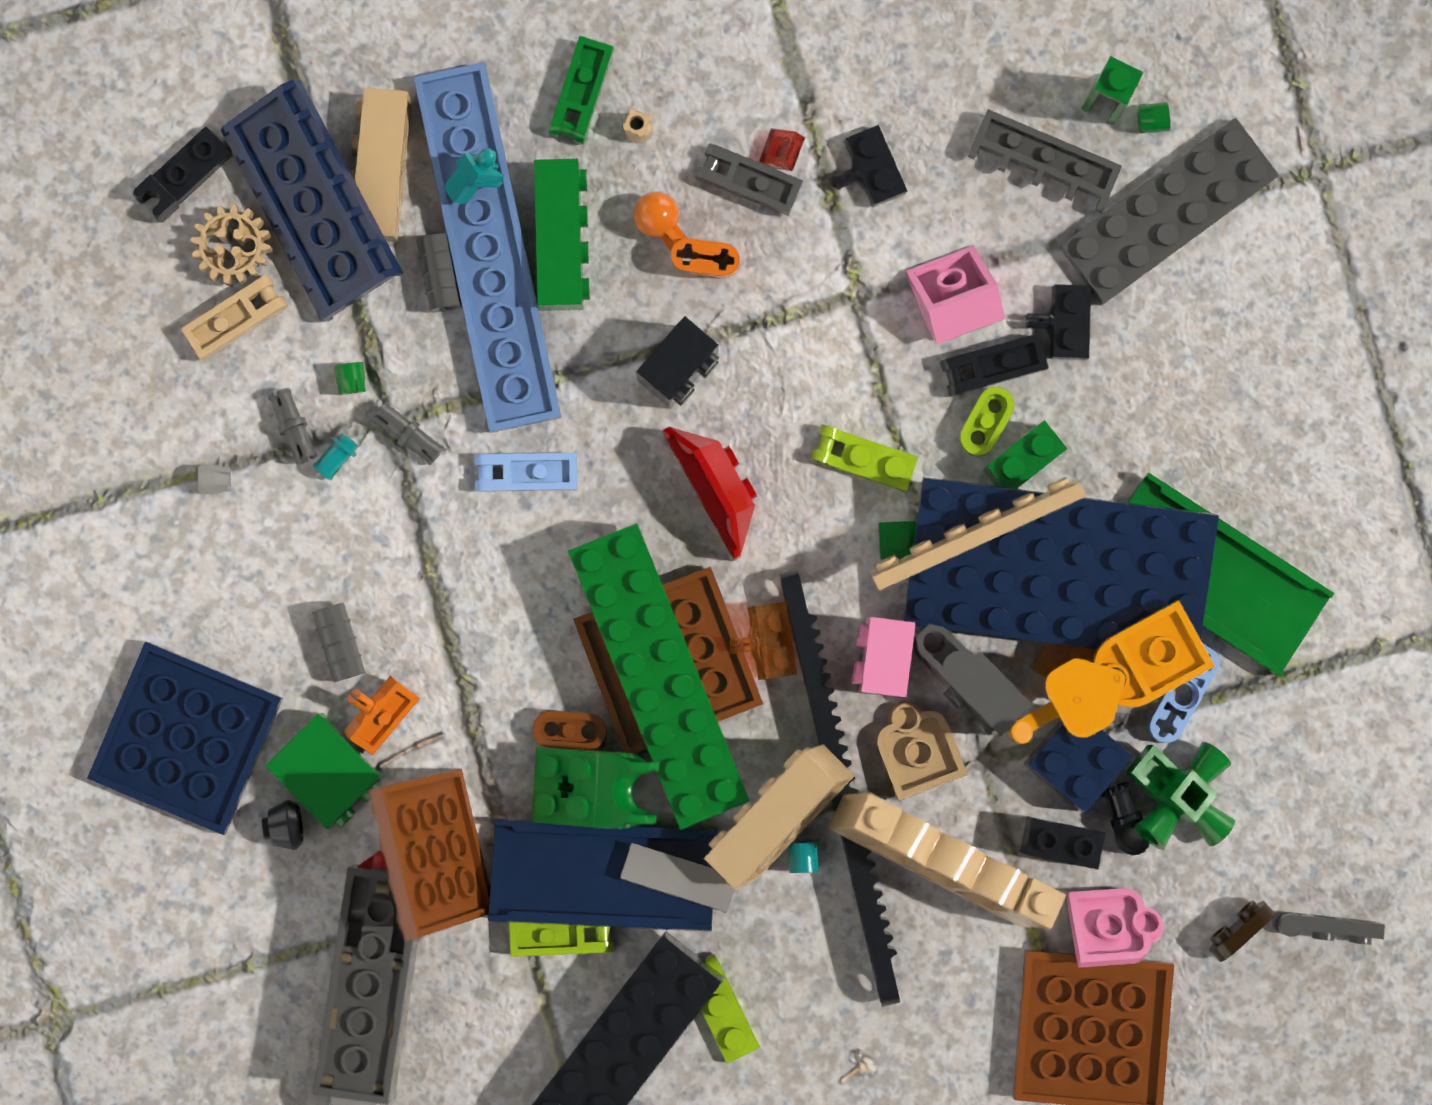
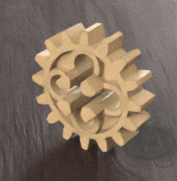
M232 204L230 213H227L221 205L217 206V216L213 217L206 212L204 217L207 220V224L205 226L202 224L194 226L201 234L200 237H193L190 240L191 243L199 247L198 250L191 253L192 257L196 260H203L198 268L203 273L211 270L209 278L216 282L223 276L224 283L231 286L233 278L237 277L241 284H246V274L250 273L257 278L259 276L256 269L258 264L262 266H268L269 264L263 258V253H271L273 250L270 245L264 243V241L271 238V233L268 230L260 231L265 222L260 217L252 221L254 213L247 208L241 215L239 207L235 204ZM236 221L239 222V229L237 228L233 231V238L241 245L246 246L250 243L249 241H253L256 246L252 252L248 253L238 246L232 247L231 254L235 258V265L230 269H226L224 262L230 259V252L222 245H216L213 249H209L208 242L212 238H219L224 244H230L232 236L228 231V226Z

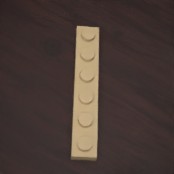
M1068 477L1059 479L1047 486L1049 491L1035 497L1033 493L1014 500V507L1000 513L999 509L991 510L979 516L980 523L966 529L965 525L962 524L944 533L945 539L932 544L930 540H926L909 549L911 554L897 560L896 556L888 557L875 564L877 570L871 572L873 580L880 591L1084 498L1086 494L1081 483L1077 480L1069 481Z

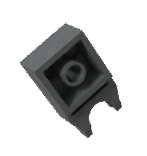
M928 624L914 635L913 651L915 655L947 688L943 695L957 709L965 707L973 715L969 721L982 735L986 734L989 736L992 734V736L1001 737L1033 706L981 651L971 653L944 627ZM928 633H933L940 639V649L935 654L929 653L924 648V637Z

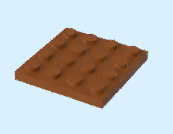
M711 566L663 584L717 721L763 705ZM593 612L574 618L575 626L623 752L635 754L647 749Z
M462 768L369 790L371 810L376 817L380 834V848L385 855L389 872V885L394 893L398 910V923L403 931L405 941L418 939L489 915L491 888Z
M1025 949L1012 1098L1017 1101L1061 1105H1163L1174 964L1171 962L1142 960L1134 964L1078 968L1076 954Z

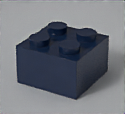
M1060 719L1023 764L1079 812L1087 813L1134 756L1103 730L1088 737H1077L1066 729Z

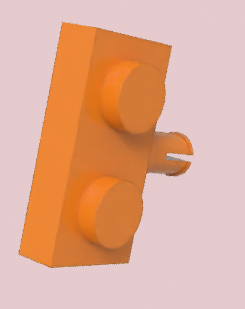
M391 675L371 698L367 697L360 690L354 689L351 692L357 698L349 694L348 702L359 708L360 712L343 733L355 744L371 755H374L420 698Z

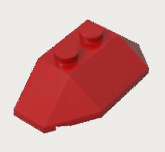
M667 427L662 430L665 439L733 561L739 559L755 507L752 501L757 497L754 488L748 478L742 481L734 468L740 464L730 446L723 449L717 440Z

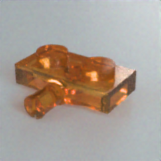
M786 602L747 607L750 622L749 637L731 639L730 646L743 645L730 648L733 654L751 652L756 662L758 680L797 675Z

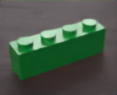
M578 159L534 160L538 308L540 311L584 310L583 300H590L589 278H583L582 264H589V243L582 242L581 229L582 227H588V206L581 205V191H587V169H580Z

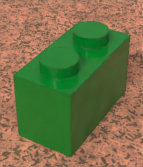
M1044 420L982 470L995 486L1018 489L1068 448Z

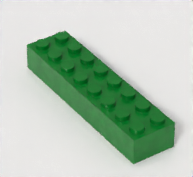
M635 523L569 550L568 553L653 762L659 763V772L657 774L680 830L750 802L638 524Z

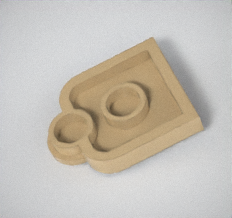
M910 701L899 702L890 709L887 719L888 726L884 727L879 733L877 748L898 801L968 775L948 722L943 715L936 711L923 712L917 704Z

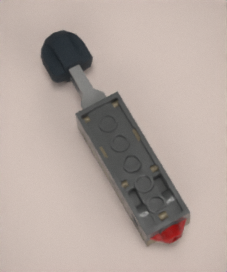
M377 851L362 863L354 864L347 868L313 1094L330 1096V1105H376V1103L388 1105L396 1093L419 938L409 941L404 939L403 931L398 923V910L394 893L389 885V872L385 855L382 851Z

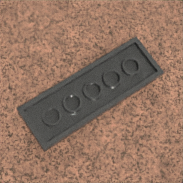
M1234 118L1072 236L1059 248L1087 286H1091V291L1099 302L1104 305L1271 183L1279 174L1238 119Z

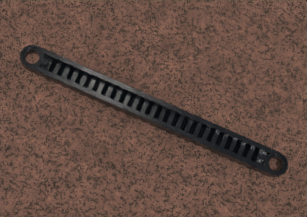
M798 570L780 573L782 591L819 746L824 744L848 768L852 764L851 760L842 757L848 750V746L839 744V740L845 733L844 731L836 730L835 727L842 720L841 717L832 715V711L838 707V703L829 701L828 698L835 691L834 688L825 685V682L831 678V674L822 672V667L828 661L818 656V653L824 649V645L815 643V638L821 632L811 626L817 620V616L808 614ZM855 776L832 800L835 811L843 795L859 793L858 789L849 786L855 779ZM841 835L881 1005L884 1007L900 1003L891 958L897 954V951L893 946L887 945L893 940V935L888 931H884L890 925V922L886 917L880 916L887 909L883 903L877 902L883 896L882 891L879 888L873 887L880 881L876 874L870 873L876 867V863L871 859H867V856L873 851Z

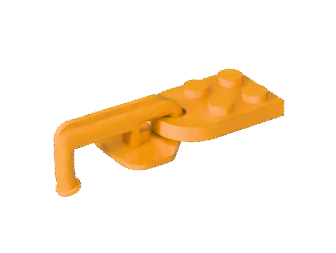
M1176 600L1106 639L1097 649L1092 662L1075 658L1052 670L1045 681V689L1051 701L1019 718L1006 733L1012 740L1024 744L1031 739L1034 730L1060 717L1071 734L1077 737H1088L1111 725L1118 705L1124 707L1145 705L1214 668L1215 665L1180 601Z

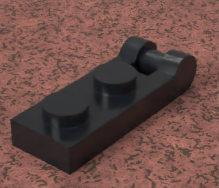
M1039 333L947 358L939 362L942 372H946L949 385L946 387L949 397L1049 369ZM970 365L974 378L963 380L960 368Z

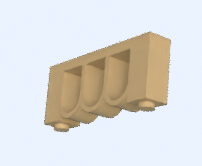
M871 793L843 795L828 826V829L1019 927L1052 929L1066 897V894L1035 878H1030L1012 866L986 856L980 850L957 838L941 833L927 822L903 812L902 809Z

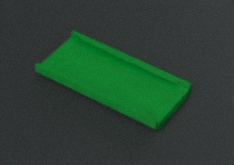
M1147 473L1127 501V503L1211 513L1151 473ZM1219 518L1203 628L1276 676L1281 677L1284 673L1283 670L1322 609L1335 593Z

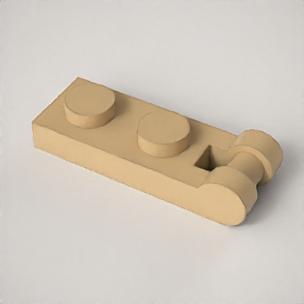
M269 275L255 280L181 328V331L200 360H206L269 318L287 309V302L283 296L278 297L273 289L275 284ZM257 296H261L265 302V305L259 309H256L251 302Z

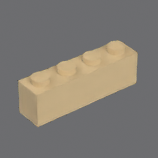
M364 87L363 98H358L356 102V120H361L360 133L354 134L352 141V155L357 156L356 170H350V173L386 241L398 243L412 99L408 91Z

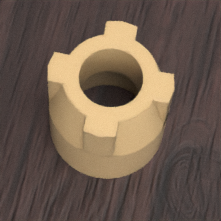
M631 109L624 118L623 133L630 142L643 143L648 140L652 133L651 118L649 114L646 115L643 112L636 111V109ZM633 119H641L644 122V126L639 130L632 129L630 123Z

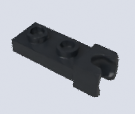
M205 126L159 170L141 182L134 189L133 196L140 204H144L154 197L159 198V203L153 208L152 213L156 220L162 223L180 208L179 205L228 161L233 154Z

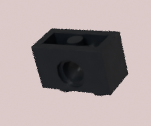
M1027 816L1020 852L1029 856L1099 870L1106 833Z

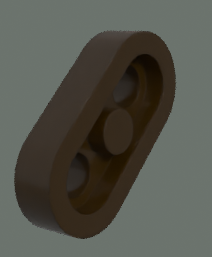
M1254 900L1250 901L1237 913L1239 919L1231 927L1228 928L1225 925L1211 936L1210 941L1213 944L1210 946L1209 951L1219 962L1228 959L1273 918L1275 912L1265 901H1261L1258 904Z

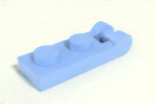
M577 453L474 455L475 466L478 467V480H475V492L578 490ZM493 466H503V479H493Z

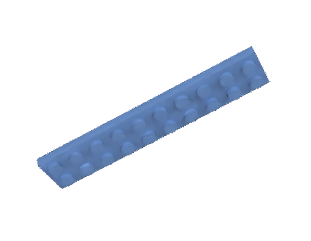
M481 62L415 76V87L489 432L494 433L562 418L486 64ZM483 149H493L496 153L495 164L499 166L497 170L504 175L500 188L479 187L467 204L453 203L444 189V185L458 168L456 161L464 153L479 154Z

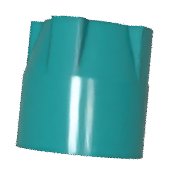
M798 842L789 845V873L819 872L817 842Z

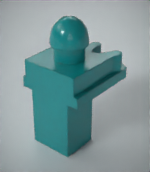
M483 149L479 154L464 153L456 161L458 168L444 185V189L453 203L467 204L479 187L500 188L504 175L497 170L499 166L495 164L496 153L493 149Z

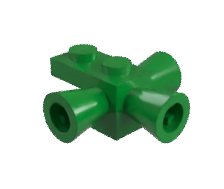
M1201 742L1189 768L1179 769L1155 745L1148 744L1127 769L1126 773L1159 806L1134 826L1136 832L1145 841L1160 850L1165 849L1178 821L1192 822L1208 846L1217 845L1224 840L1232 831L1235 819L1211 805L1218 794L1208 784L1231 766L1229 758L1212 744Z

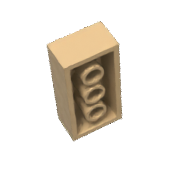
M824 744L812 749L808 746L802 752L800 750L794 752L783 764L787 770L777 778L773 776L760 788L758 793L762 797L752 805L750 803L746 804L734 816L733 819L737 822L736 825L732 826L728 831L722 830L709 843L712 850L704 859L735 891L756 881L855 776Z

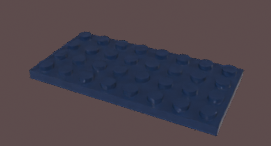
M922 477L913 546L926 540H930L932 544L945 539L944 533L956 526L964 524L967 529L980 523L978 517L991 510L999 509L1000 513L1013 508V501L1024 495L1033 493L1037 497L1046 492ZM1086 497L1081 498L910 576L908 579L903 621L914 622L915 626L926 627L928 624L944 627L949 631L1098 649L1112 635L1178 600L1201 640L1219 515Z

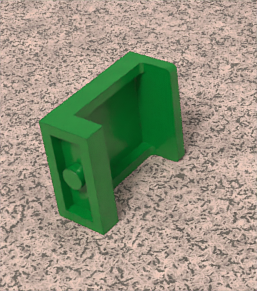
M318 713L265 766L326 829L332 828L335 824L342 828L356 814L352 808L362 798L366 802L371 799L369 790L382 787L378 782L384 775L380 771L375 770L332 726L334 723L324 713Z

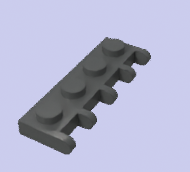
M989 109L984 116L967 156L974 160L980 148L1002 158L997 169L1001 172H1005L1009 161L1036 172L1031 182L1032 185L1038 187L1043 175L1068 185L1069 188L1065 199L1072 201L1076 190L1099 199L1096 203L1095 211L1101 214L1122 168L1120 164Z

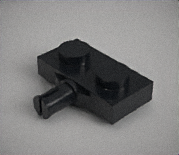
M879 125L845 138L844 144L851 157V169L833 175V182H837L835 186L838 190L858 182L865 190L872 208L907 193L908 190Z
M1055 284L1052 286V304L1048 314L1027 313L1026 321L1028 320V322L1025 323L1026 328L1047 329L1051 341L1050 359H1089L1091 286Z

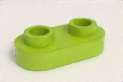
M991 387L979 396L959 434L960 445L967 454L979 457L986 455L994 448L1014 411V399L1009 391L1002 387ZM991 400L998 401L1001 405L1000 412H991L988 408V403ZM979 432L983 435L984 441L981 445H975L971 441L972 433Z

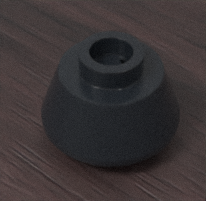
M289 799L268 810V817L262 818L264 839H271L273 846L290 850H297L303 844V823L300 808L296 802Z

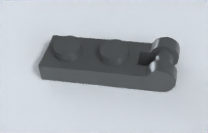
M708 144L705 151L706 161L703 167L698 168L695 179L786 216L790 215L803 180L715 144ZM720 162L730 165L726 176L717 173Z
M1279 912L1272 920L1274 929L1289 937H1295L1301 931H1310L1314 939L1334 941L1335 934L1349 936V942L1371 945L1372 938L1384 939L1385 924L1368 920L1294 912Z

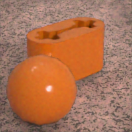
M660 191L649 192L641 196L636 202L633 210V221L637 229L646 236L652 238L660 237L671 252L672 263L679 272L723 279L733 276L738 271L740 255L732 245L686 237L677 225L679 208L675 200L668 194ZM685 247H692L693 254L698 255V257L712 259L720 257L721 252H728V257L734 260V264L727 265L726 270L722 271L719 270V264L713 262V260L697 258V260L692 259L690 264L685 266L683 265L682 258L677 257L678 252H684Z

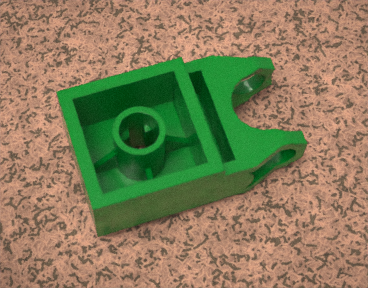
M536 747L531 822L604 829H628L640 824H656V815L640 809L635 804L632 788L636 779L642 774L652 771L659 772V763L649 762L634 753Z

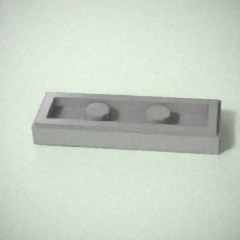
M631 843L620 880L724 913L728 911L734 892L731 885L713 868Z

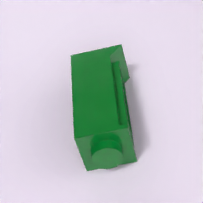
M1110 56L1102 71L1098 74L1081 109L1088 112L1098 95L1102 94L1116 101L1107 120L1108 123L1114 125L1127 107L1144 72Z

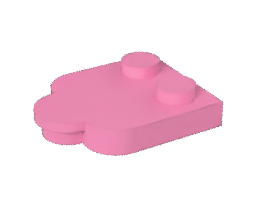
M1120 888L1069 892L1066 897L1078 968L1138 963L1145 958L1151 944L1158 941L1163 934L1164 923L1161 916L1155 910L1145 908L1141 896L1131 889Z

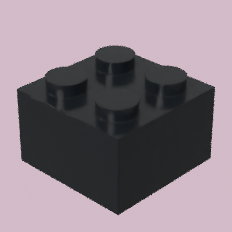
M684 316L636 371L637 380L670 409L676 403L682 406L694 393L695 385L693 383L701 375L706 379L719 364V357L717 356L719 344Z

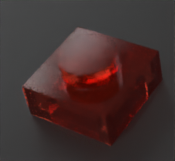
M771 128L758 162L774 169L793 171L805 137L795 131Z

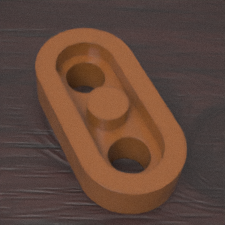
M546 711L535 719L533 735L536 741L544 747L593 750L601 746L605 741L607 728L604 721L595 714ZM555 722L558 725L559 731L555 736H549L545 732L547 723ZM587 724L592 725L596 731L595 736L591 739H586L582 735V728Z

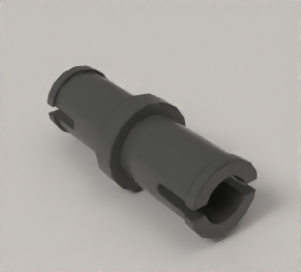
M290 388L278 390L277 396L275 393L270 394L268 399L271 401L280 426H278L281 436H285L295 464L308 462L307 457H310V459L317 457V453L305 428L308 425L305 417L300 416Z
M387 402L372 419L374 423L379 424L397 438L398 445L402 448L406 445L428 462L427 464L430 466L445 448L419 429L420 424L415 420L410 422Z

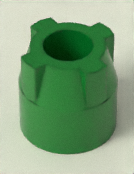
M1168 102L1138 106L1139 133L1170 131Z
M363 362L334 366L339 395L366 392Z

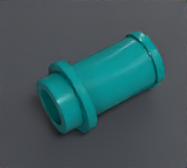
M341 433L338 437L333 436L332 440L334 442L313 464V467L328 480L333 479V476L350 456L355 457L357 455L355 451L359 446L344 433Z

